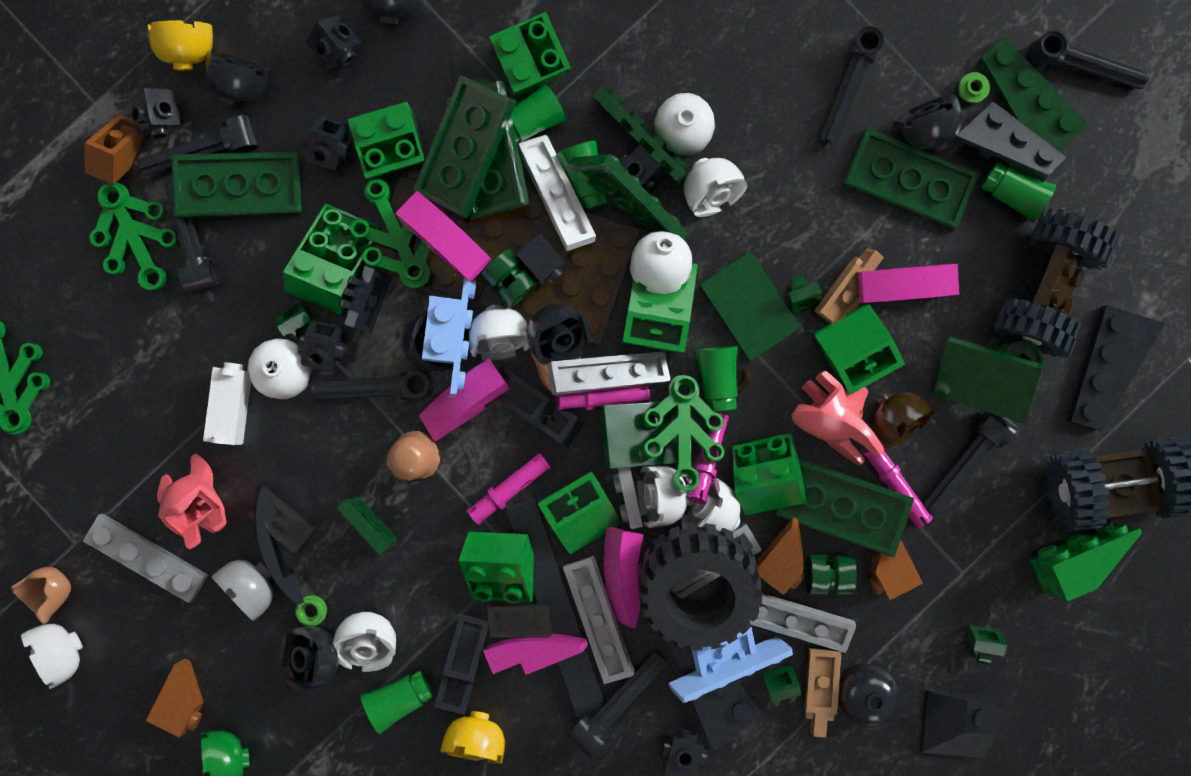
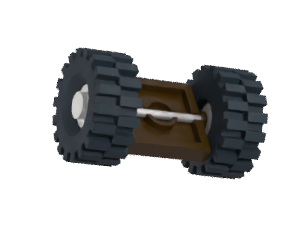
M1054 209L1043 210L1029 243L1035 250H1039L1041 254L1051 256V260L1033 304L1026 300L1006 299L993 331L1009 342L1030 341L1037 345L1044 355L1049 354L1052 357L1069 358L1082 329L1081 324L1076 322L1074 318L1066 317L1072 306V293L1075 287L1078 288L1082 283L1084 277L1083 267L1090 270L1107 268L1118 242L1119 234L1113 231L1112 227L1104 226L1103 222L1099 220L1094 221L1092 217L1087 215L1080 216L1077 212L1073 211L1067 213L1062 209H1058V211Z
M1184 436L1151 440L1144 443L1145 447H1142L1141 450L1101 456L1090 454L1088 450L1052 455L1050 461L1047 462L1048 470H1046L1045 475L1048 478V481H1046V488L1049 489L1048 501L1052 503L1050 508L1052 513L1056 514L1055 520L1057 523H1060V527L1066 530V532L1101 528L1107 523L1106 520L1149 513H1155L1162 518L1191 515V440H1187V437Z

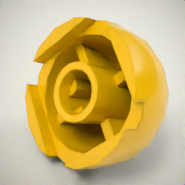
M184 21L152 22L151 25L148 24V37L152 51L161 61L173 64L174 70H193V64L203 62L206 59L207 52L212 49L213 31L212 25L208 23L194 21V28L191 24H184Z
M471 711L470 717H460L450 724L445 732L440 752H447L446 754L475 761L486 758L488 763L501 764L505 750L503 731L496 723L488 720L489 714Z

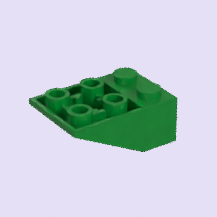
M325 203L283 271L284 292L341 315L345 308L339 306L340 300L349 301L350 296L343 294L344 289L353 290L354 285L347 282L349 276L357 279L361 277L366 266L363 260V253L367 248L374 247L375 242L366 239L357 240L351 233V224L355 220L362 218ZM365 220L369 227L381 231V226ZM358 226L355 229V233L363 234L366 227Z
M692 264L690 278L681 285V289L673 293H651L646 290L647 286L642 285L640 282L637 284L633 280L622 344L680 355L685 353L698 264Z
M1107 521L1104 526L1095 528L1094 532L1087 535L1080 533L1066 539L1067 543L1059 547L1052 545L1040 549L1038 556L1031 558L1030 562L1043 592L1068 602L1098 589L1142 534L1141 529Z

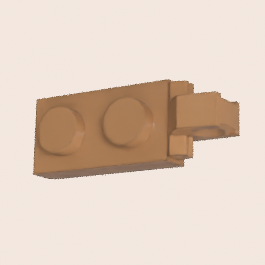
M866 248L859 258L855 257L849 262L814 312L830 325L856 310L860 304L858 272L875 270L884 257L876 250Z
M808 648L804 710L805 718L811 719L810 733L814 737L826 738L827 720L834 721V715H837L841 652L837 650Z

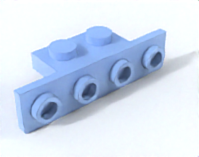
M463 278L461 300L435 296L429 297L422 360L453 364L449 396L456 398L457 390L463 391L465 372L460 371L461 359L467 360L469 341H463L464 328L471 329L473 311L467 310L468 298L474 299L476 280L469 282L465 278Z
M750 628L745 634L739 632L737 634L738 639L730 644L727 641L721 643L720 648L711 650V646L702 647V651L692 649L696 671L670 682L669 687L682 702L695 700L701 695L717 688L725 687L728 683L739 678L752 675L755 671L766 666L779 663L782 659L793 654L792 648L778 636L755 645L752 628Z

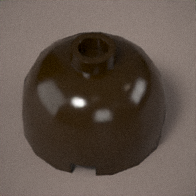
M899 392L893 396L890 393H886L875 403L877 410L872 415L871 427L886 451L887 449L891 451L913 437L911 433L918 427L922 429L932 419L935 412L923 398L912 392Z

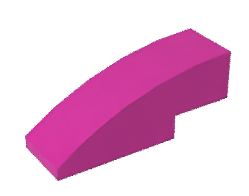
M418 191L395 213L402 224L420 238L428 249L469 282L492 261L463 230Z
M958 264L858 272L860 303L959 295Z
M488 358L465 374L463 391L457 390L456 398L449 397L450 386L419 417L432 439L436 442L487 409L486 404L510 388L495 364Z
M607 526L603 563L606 591L617 622L630 628H636L640 610L638 584L640 564L638 561L643 534L628 529Z
M526 634L494 642L483 652L493 674L521 663L526 675L582 653L588 646V642L584 638L564 634Z

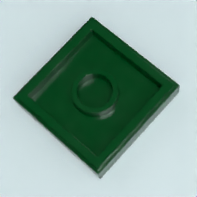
M360 497L344 500L337 507L379 555L389 550L398 542V539Z

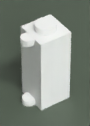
M224 362L223 368L213 367L203 441L230 445L243 444L251 381L248 371H242V364Z

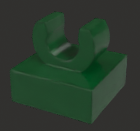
M803 275L790 279L792 285L790 286L791 292L788 293L787 306L793 315L818 306L821 302L822 291L817 282L807 285Z
M304 301L277 314V328L283 336L290 333L292 340L298 342L300 339L296 330L300 327L308 329L311 322L310 311Z
M974 625L968 626L966 637L972 647L973 655L978 656L977 663L990 665L993 655H1005L1007 644L1000 630Z
M792 665L762 672L763 682L771 703L774 702L776 706L780 705V700L790 698L791 702L796 701V696L801 695L800 685Z

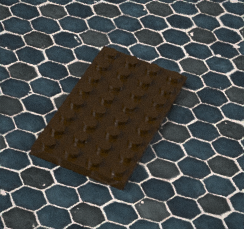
M424 162L402 169L390 204L394 214L415 194L413 189ZM527 192L530 205L477 221L471 220L470 214L468 218H465L430 201L463 230L492 261L507 249H511L516 255L517 252L540 233L565 261V267L562 268L565 273L551 285L548 281L543 286L539 283L524 299L510 309L518 312L526 321L530 322L535 313L545 306L552 304L568 305L581 313L591 327L590 343L601 346L639 229L585 212L596 235L595 242L566 251L538 195ZM395 214V217L402 229L403 224ZM384 222L381 231L390 234ZM413 234L409 244L413 256H415L421 239ZM376 244V248L381 251L382 256L402 261L398 251ZM430 251L426 261L430 269V278L423 287L461 299L464 277ZM373 253L371 262H375L378 259L377 253ZM522 263L521 269H527ZM380 267L373 268L382 273L400 279L399 274L391 272ZM418 268L410 269L409 276H418L420 270ZM480 272L473 279L476 280L474 299L468 298V302L486 308L491 305H501L503 308H508L498 296L499 289L491 288L482 278ZM512 277L507 283L511 285L516 280Z

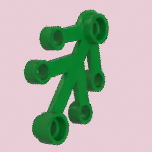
M372 179L365 185L364 193L367 200L372 205L378 207L390 234L369 227L368 223L362 219L355 220L351 224V233L357 240L366 239L398 251L402 261L382 256L381 251L376 247L367 248L363 253V260L369 267H380L399 274L401 282L408 288H421L430 278V269L426 261L431 250L421 240L415 256H413L409 247L413 233L404 225L401 229L388 201L391 193L387 183L382 179ZM373 187H382V191L379 194L371 193ZM358 226L366 227L363 234L355 233V229ZM377 253L378 259L375 262L368 261L369 254ZM418 268L420 270L419 275L416 277L409 276L410 269Z
M118 182L104 184L98 191V202L102 207V211L95 230L90 234V242L99 248L108 247L112 242V236L108 231L114 216H116L120 224L110 254L103 262L104 270L112 275L123 273L125 262L122 259L129 243L141 267L138 274L139 284L144 289L150 291L162 289L167 281L166 274L161 268L154 265L140 235L159 241L164 247L174 248L179 244L178 234L171 229L162 230L132 220L127 208L143 212L149 219L154 221H161L165 218L166 208L155 201L146 202L131 197L128 189ZM118 193L119 198L117 202L112 203V195ZM158 206L160 209L159 214L152 216V209ZM103 233L105 239L102 243L99 244L97 242V237L99 234ZM171 233L173 240L166 244L165 236ZM116 260L118 262V267L116 270L112 271L110 268V264L112 261ZM154 274H158L159 281L153 285L151 277Z
M0 321V393L4 405L0 403V427L6 433L21 434L31 424L29 408L39 391H44L49 387L50 379L45 373L34 372L30 374L27 378L28 386L19 400H17L15 390L31 362L38 361L41 358L42 349L34 343L23 344L19 350V357L10 370L2 338L5 335V326ZM30 347L34 349V355L31 358L27 355ZM38 376L42 379V384L39 387L35 385V379ZM15 414H18L20 418L17 425L13 422Z
M679 375L673 378L668 386L669 396L657 407L647 410L642 421L646 428L656 429L662 423L663 416L676 405L677 418L655 439H649L644 444L642 451L646 458L650 460L657 459L662 454L663 448L677 436L678 470L672 476V485L679 493L687 494L692 492L700 481L698 472L691 467V437L704 450V458L709 463L719 462L725 453L723 446L714 442L691 418L690 407L704 419L703 427L709 433H717L723 427L724 420L720 414L713 412L698 396L699 386L695 379L687 375ZM679 387H683L687 390L686 396L681 395L679 393ZM648 415L656 416L658 422L651 423L648 420ZM709 419H715L718 427H712L709 424ZM648 445H655L658 453H651L648 450ZM711 448L716 449L719 456H711L709 450ZM685 477L688 480L689 485L682 486L679 482V478Z

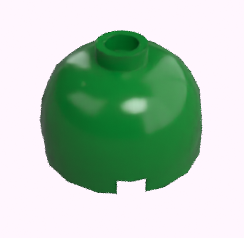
M227 731L201 733L204 776H243V768L250 767L248 748L242 749L239 739L233 733Z

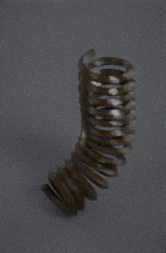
M748 367L741 370L743 379L739 384L737 383L738 394L750 383L751 376L748 375L751 374L749 373L750 371H747Z

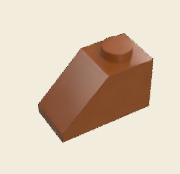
M118 114L84 143L85 173L114 184L130 170L145 136L144 134H137L136 124L132 121V118Z
M795 517L791 518L756 560L760 578L783 595L790 587L795 589L805 576L803 574L804 559L799 522Z
M901 540L895 558L874 551L869 566V571L872 575L869 582L877 595L882 594L883 597L892 600L923 584Z
M184 658L174 664L146 719L147 722L179 738L187 731H193L197 727L202 717V713L199 710L204 703L190 660Z

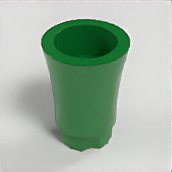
M546 84L541 85L530 96L518 103L511 115L516 142H523L543 130L566 121L559 101Z
M596 141L584 142L556 154L584 211L609 203L608 196L603 190L596 191L589 186L587 182L590 178L581 171L574 174L566 166L572 157L598 155Z
M997 162L990 170L981 188L990 192L992 197L1004 202L1034 223L1050 201L1056 189V184L1040 181Z
M738 346L695 350L701 373L704 399H707L706 405L713 412L737 409L735 397L738 396L736 382Z
M421 671L411 676L407 675L377 690L361 694L364 710L372 726L379 734L433 698L432 690Z

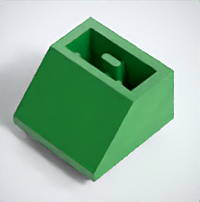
M546 12L489 36L492 49L517 102L526 99L543 84H546L548 87L571 70Z
M408 102L348 119L366 180L425 162L421 137L413 111Z
M868 303L814 333L837 381L850 395L905 365L893 338Z
M792 433L732 446L735 494L745 516L806 503L803 476Z
M592 470L538 502L547 521L569 554L606 534L607 526L616 528L623 524Z
M468 532L458 561L472 599L482 602L532 603L534 554L528 534Z

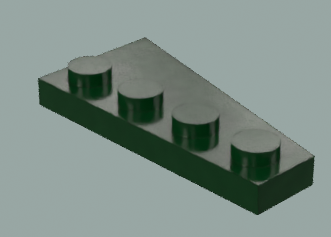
M1005 36L979 59L997 94H1001L1008 106L1006 108L1008 113L1056 150L1060 151L1088 125Z
M601 87L593 97L682 185L688 176L685 171L689 167L677 155L671 158L663 150L667 144L655 132L650 136L642 128L646 123L634 111L628 114L621 107L624 101L613 89L607 93Z
M604 154L572 157L566 166L574 174L581 171L590 178L587 184L594 190L599 191L601 189L613 196L614 198L611 203L617 208L636 214L633 220L648 232L667 231L680 236L683 240L687 237L688 232L680 225V221L675 216L669 214L661 206V202L641 186L640 180L630 175L621 166L620 160L615 156Z

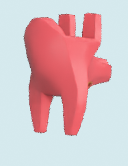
M826 371L820 372L816 380L829 392V395L811 380H808L801 387L814 402L811 406L800 404L792 413V420L799 428L825 441L835 451L858 466L862 465L865 459L852 445L849 438L862 444L877 457L884 452V448L874 432L862 420V409L868 394L866 387L850 395Z
M196 453L190 459V475L173 482L171 477L165 474L161 477L157 492V499L160 503L158 516L166 527L174 533L183 536L185 546L189 550L201 542L199 527L215 533L222 530L227 524L224 506L213 488L211 467Z

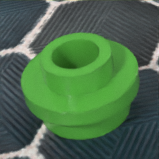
M977 72L965 75L958 85L960 97L971 104L983 101L990 91L988 79ZM971 83H976L979 86L978 92L971 89Z
M305 596L303 598L305 603L296 605V617L305 626H316L325 619L327 606L323 599L318 596ZM309 605L316 607V615L308 614L307 607Z

